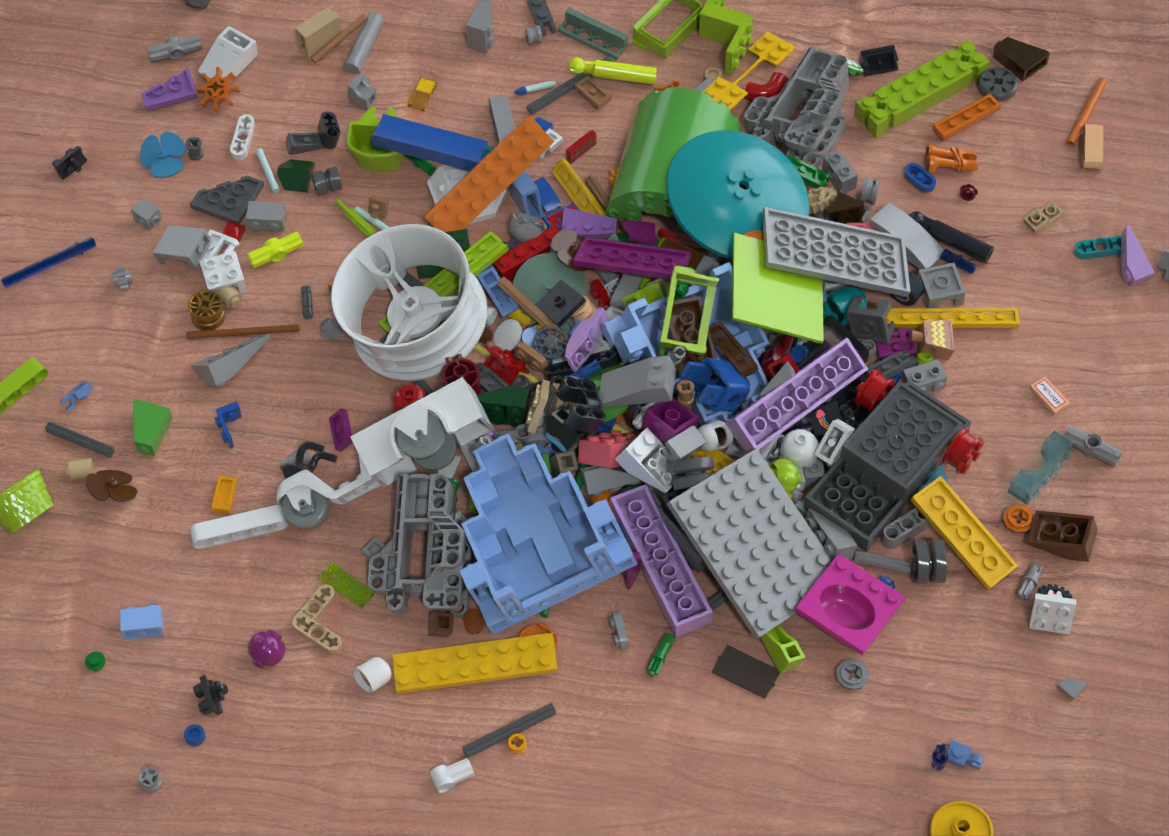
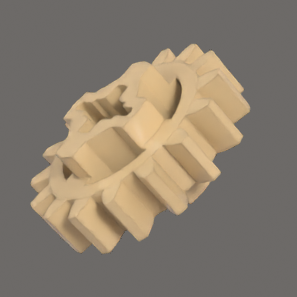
M820 186L818 189L812 188L808 190L809 214H816L818 211L822 213L828 210L837 196L836 190L833 187L829 188V186Z

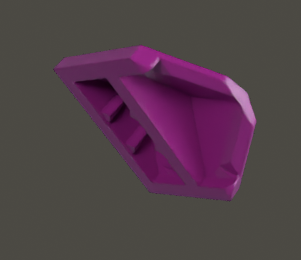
M620 220L631 241L655 245V223Z

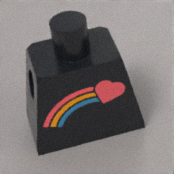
M833 401L809 412L808 423L800 425L799 429L811 432L820 444L832 421L836 419L843 421L837 402Z

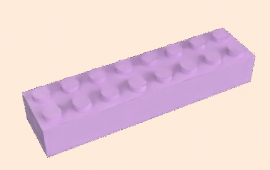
M845 338L796 371L794 377L760 397L725 423L746 454L756 448L759 450L866 372L868 368L849 339Z
M645 484L611 497L610 508L614 512L632 553H641L640 569L675 638L711 624L713 612L678 544L663 521L647 485Z

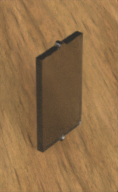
M729 645L726 646L722 655L718 656V662L712 670L713 674L764 699L771 688L775 687V681L780 674L778 669Z

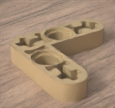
M324 584L315 591L294 616L292 625L296 633L325 652L335 655L341 652L343 648L341 637L317 622L336 597L334 588L331 585ZM328 592L330 593V596H327V595H326V596L323 598V594H322V593H325V594H327ZM313 605L319 607V611L316 613H311L308 609ZM305 621L306 627L304 625L298 626V622L303 623ZM320 630L323 632V635L320 638H314L312 633ZM329 642H337V646L333 645L332 647H330Z

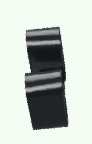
M565 376L555 391L557 397L562 401L575 403L565 418V424L573 430L595 433L606 418L595 383L586 378Z

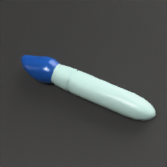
M548 81L520 87L514 93L524 95L552 88L556 85V82Z

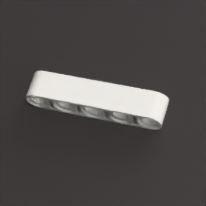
M274 505L196 523L190 527L193 547L203 549L285 529L288 523L283 515L282 506Z

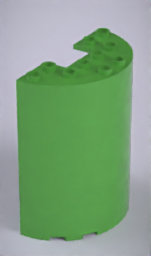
M665 88V91L658 92L655 90L648 93L637 105L605 216L633 221H642V212L675 217L668 202L666 191L667 173L673 158L684 144L701 134L719 130L741 132L740 123L737 117H733L730 113V108L722 102L717 103L710 99L711 96L687 88ZM677 221V229L685 231Z

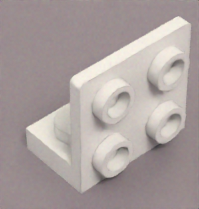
M236 251L200 260L208 290L213 291L234 285L235 288L238 287L240 294L247 292Z

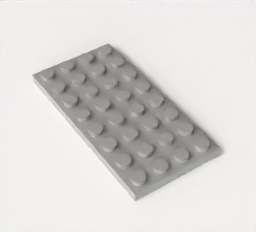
M764 207L762 218L765 267L906 297L910 294L905 238L903 236Z

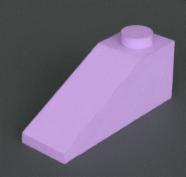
M1126 226L1121 233L1122 276L1125 282H1128L1129 286L1132 287L1150 280L1155 272L1131 226Z

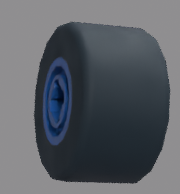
M908 272L910 294L908 297L889 294L900 304L913 306L922 296L925 288L916 275Z

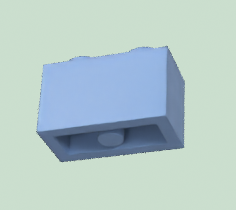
M148 605L146 607L121 609L120 627L123 639L164 636V617L161 606Z

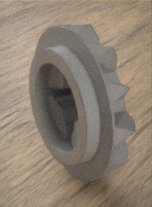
M855 659L845 660L837 668V680L842 684L843 688L847 687L852 691L857 688L861 689L862 686L867 684L869 671L861 661ZM857 670V672H856V677H857V678L853 677L852 679L849 680V673L852 674L853 672H855V671Z

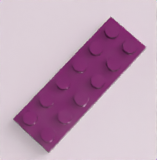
M585 237L573 259V265L670 280L675 266L687 267L691 259V252Z

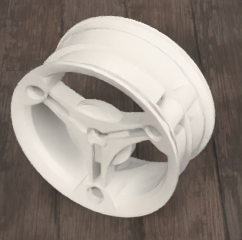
M407 224L394 226L366 238L344 259L336 273L332 286L331 301L334 315L342 329L353 339V344L359 357L371 370L393 380L418 381L442 374L443 368L447 364L445 358H453L457 354H461L465 358L478 343L486 324V296L479 281L470 272L468 261L462 248L450 235L426 225ZM426 265L444 267L460 277L459 296L439 297L434 290L428 287H410L403 278L407 273V269ZM398 283L404 289L399 294L393 287ZM390 289L393 300L388 307L387 317L392 328L383 344L362 335L361 318L363 309L375 290ZM446 320L442 325L435 329L440 323V321Z

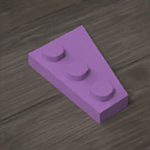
M188 67L180 75L171 76L170 80L164 84H157L141 93L146 111L198 98Z
M564 207L561 231L571 229L576 232L577 238H609L617 233L618 222L616 218Z

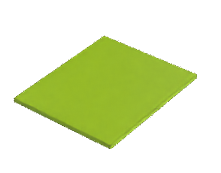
M737 233L733 234L732 320L822 344L824 342L822 279L765 267L764 241Z

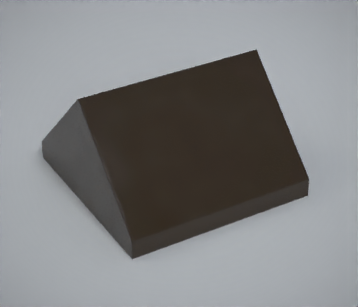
M839 192L828 209L827 220L842 224L862 223L864 203Z

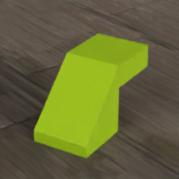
M658 281L623 296L621 300L626 308L627 305L643 298L646 299L648 304L667 297V293L662 281Z

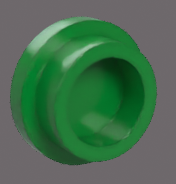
M92 652L85 658L86 667L95 672L100 671L106 663L104 655L100 652Z

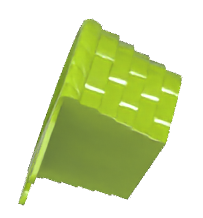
M370 107L360 120L349 122L346 144L354 156L357 165L362 169L379 173L394 171L401 166L404 154L372 146L373 133L381 119L375 118L376 108ZM393 108L387 109V115L397 117Z
M39 469L34 470L0 493V526L9 535L54 505Z

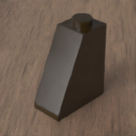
M1007 37L995 44L993 58L1012 71L1023 82L1048 64L1050 53L1047 50Z

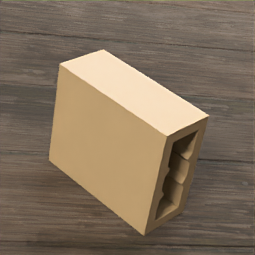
M327 7L295 27L298 50L309 61L312 56L341 33L340 16L336 11H332Z

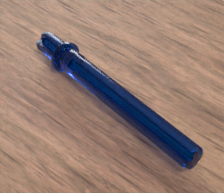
M92 237L79 243L76 241L74 245L3 277L1 279L2 284L7 288L79 254L83 255V252L95 247L96 242Z

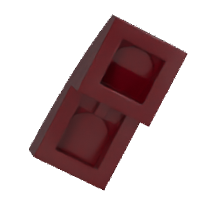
M786 334L777 339L775 346L766 350L761 366H768L781 358L789 349L794 337Z

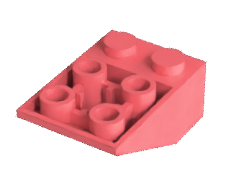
M611 430L610 433H599V436L588 435L587 438L579 440L578 463L605 468L619 467L621 465L615 458L638 434L626 433L625 435L622 434V431Z

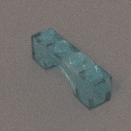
M1054 430L1043 443L1041 450L1046 464L1034 471L1021 469L1010 482L1008 493L1026 505L1031 499L1035 500L1040 494L1042 486L1046 487L1049 484L1053 473L1057 474L1060 471L1063 461H1068L1071 458L1074 443Z

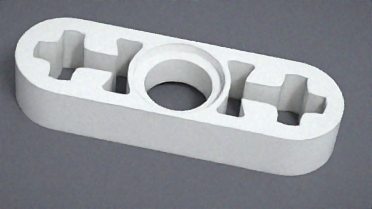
M245 114L238 119L230 147L231 156L234 160L240 161L247 157L255 129V121L251 115ZM241 135L248 136L245 140L238 139Z

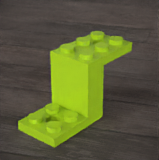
M707 0L700 12L699 36L729 46L726 50L725 74L732 76L734 70H737L739 67L740 58L745 56L746 46L752 42L753 35H751L754 27L752 16L725 7L727 0Z

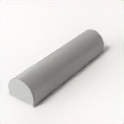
M368 13L367 20L364 22L343 65V70L357 74L361 73L384 25V18L379 13Z

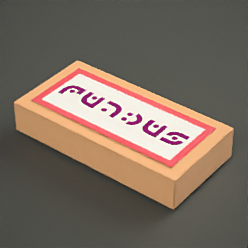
M1046 377L1030 385V390L1053 415L1069 406V401Z

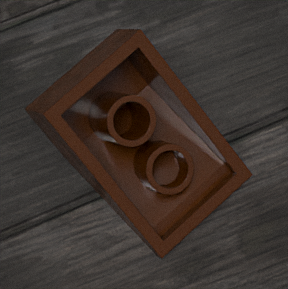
M1036 510L1027 545L1068 560L1089 562L1098 531L1095 518L1089 515Z

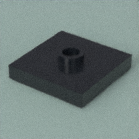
M560 280L536 306L556 325L561 327L586 300L564 281Z

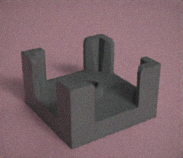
M854 296L847 310L851 333L858 339L888 343L895 329L894 321H891L890 324L887 323V316L891 309L890 301L881 300L877 309L871 310L859 308L863 297Z

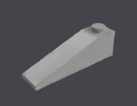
M270 334L257 335L239 343V348L237 346L223 350V355H211L192 364L191 367L208 386L221 387L227 384L226 381L231 379L271 336Z

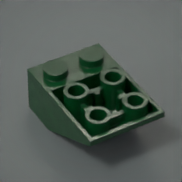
M507 386L477 395L488 419L494 425H509L516 428L526 423L527 411L530 405L529 388Z

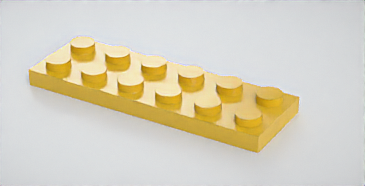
M941 476L910 499L987 590L991 589L1018 567L1016 562Z

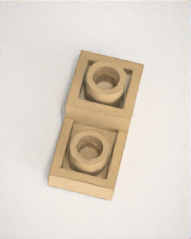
M1052 200L1041 209L1037 207L1023 219L1036 232L1062 218L1064 211Z

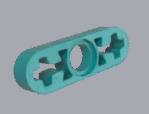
M1121 236L1079 241L1075 245L1074 255L1078 259L1121 255V247H1119L1121 246ZM1103 245L1106 249L1101 251L1096 246Z

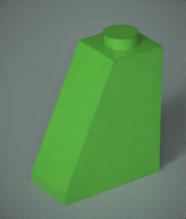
M134 399V442L139 453L143 455H156L173 419L170 408Z

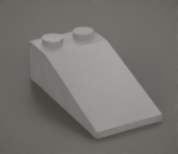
M670 356L650 357L603 373L599 391L602 407L672 401L676 368Z

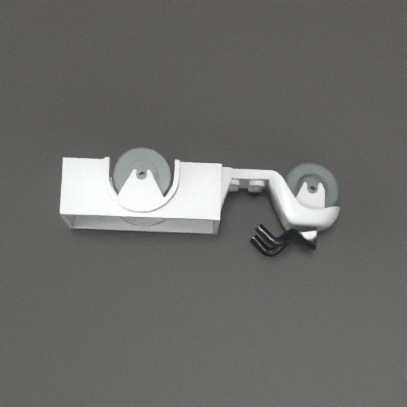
M461 377L350 436L359 453L361 474L352 482L342 483L337 490H334L315 476L313 471L320 459L336 463L338 456L324 452V445L308 441L302 443L297 450L296 466L293 464L281 466L286 479L277 488V504L282 506L285 519L294 527L302 530L315 529L321 526L328 518L331 508L330 501L344 505L373 489L375 490L381 486L385 488L398 481V476L401 474L410 475L413 472L417 473L418 470L413 460L425 470H442L452 463L457 453V442L453 433L456 435L461 447L464 448L466 444L493 431L494 428L475 391ZM310 449L317 453L313 455L307 466L303 463L305 451Z

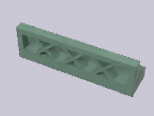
M570 7L565 11V21L558 28L559 33L600 53L611 56L615 60H618L628 47V35ZM569 24L575 27V30L568 31L565 28ZM580 33H587L590 37L583 38L580 36ZM602 40L605 44L597 45L594 41ZM617 47L619 50L614 53L609 48Z

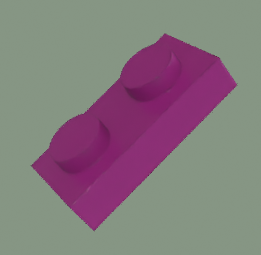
M345 409L338 410L329 418L335 449L340 452L353 443L350 437L352 432L348 413Z

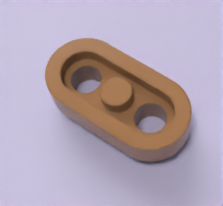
M519 342L515 346L514 350L517 358L526 361L534 371L543 372L549 365L544 356L525 342Z

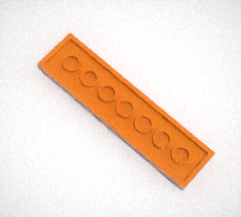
M528 115L423 217L434 228L443 232L465 229L554 141Z

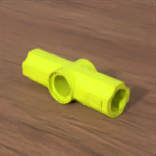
M296 231L280 239L271 238L267 240L263 247L247 253V257L251 266L257 268L270 261L279 262L283 260L287 253L303 247L304 244L300 234Z

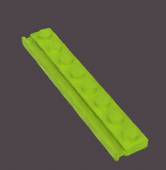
M490 231L464 252L470 272L476 277L505 254L509 248L508 245L504 244L499 237ZM444 268L424 284L423 287L434 290L439 297L453 296L459 291L460 277L453 271ZM386 315L378 324L389 335L392 327Z

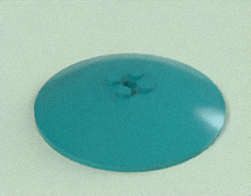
M719 130L696 136L680 148L668 169L666 180L668 202L680 226L701 246L729 259H733L734 233L744 235L752 230L763 231L762 211L764 207L805 216L809 214L807 190L796 167L776 147L763 139L747 133ZM739 184L745 185L747 190L740 188Z

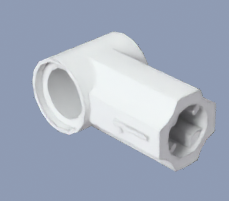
M466 758L447 767L446 765L437 766L429 774L438 793H444L452 789L456 783L473 777L474 771L470 761Z

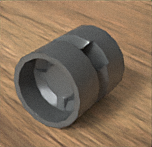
M337 167L328 168L325 172L320 170L311 173L317 195L326 194L328 190L333 192L342 189Z

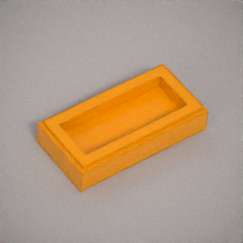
M218 476L211 506L212 513L231 515L238 478Z

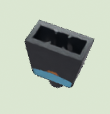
M563 405L550 415L545 432L546 438L552 442L551 448L556 452H567L587 433L570 429L565 424V418L570 411Z

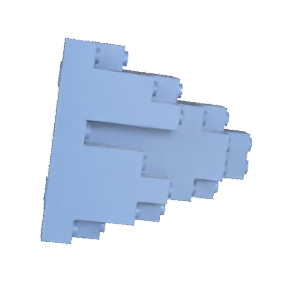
M729 262L712 269L708 275L709 277L719 278L715 290L709 327L721 321L758 365V370L744 376L750 382V392L741 402L745 409L762 397L760 393L768 384L757 359L762 356L761 354L766 351L765 349L770 343L761 327L732 320L733 268ZM699 285L689 287L685 299L701 296L704 306L707 287ZM667 297L648 304L645 298L627 305L620 317L603 324L601 329L610 348L616 347L623 363L630 362L632 364L650 357H659L658 345L663 323L660 308L667 301ZM714 346L717 359L727 361ZM677 374L675 375L673 395L679 393L677 385L680 381H683L681 378H677ZM696 390L693 391L695 401L692 404L694 413L699 416L701 426L717 420L727 422L738 414L737 411H712L707 404L698 401V397L695 395Z
M507 434L473 451L481 469L464 477V481L479 515L469 518L466 522L462 523V526L478 562L469 564L459 571L493 635L638 565L606 499L595 502L592 506L588 507L571 472L561 473L553 479L535 443L517 451L512 438Z

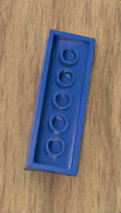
M383 114L377 129L373 133L372 146L471 171L483 159L488 141Z

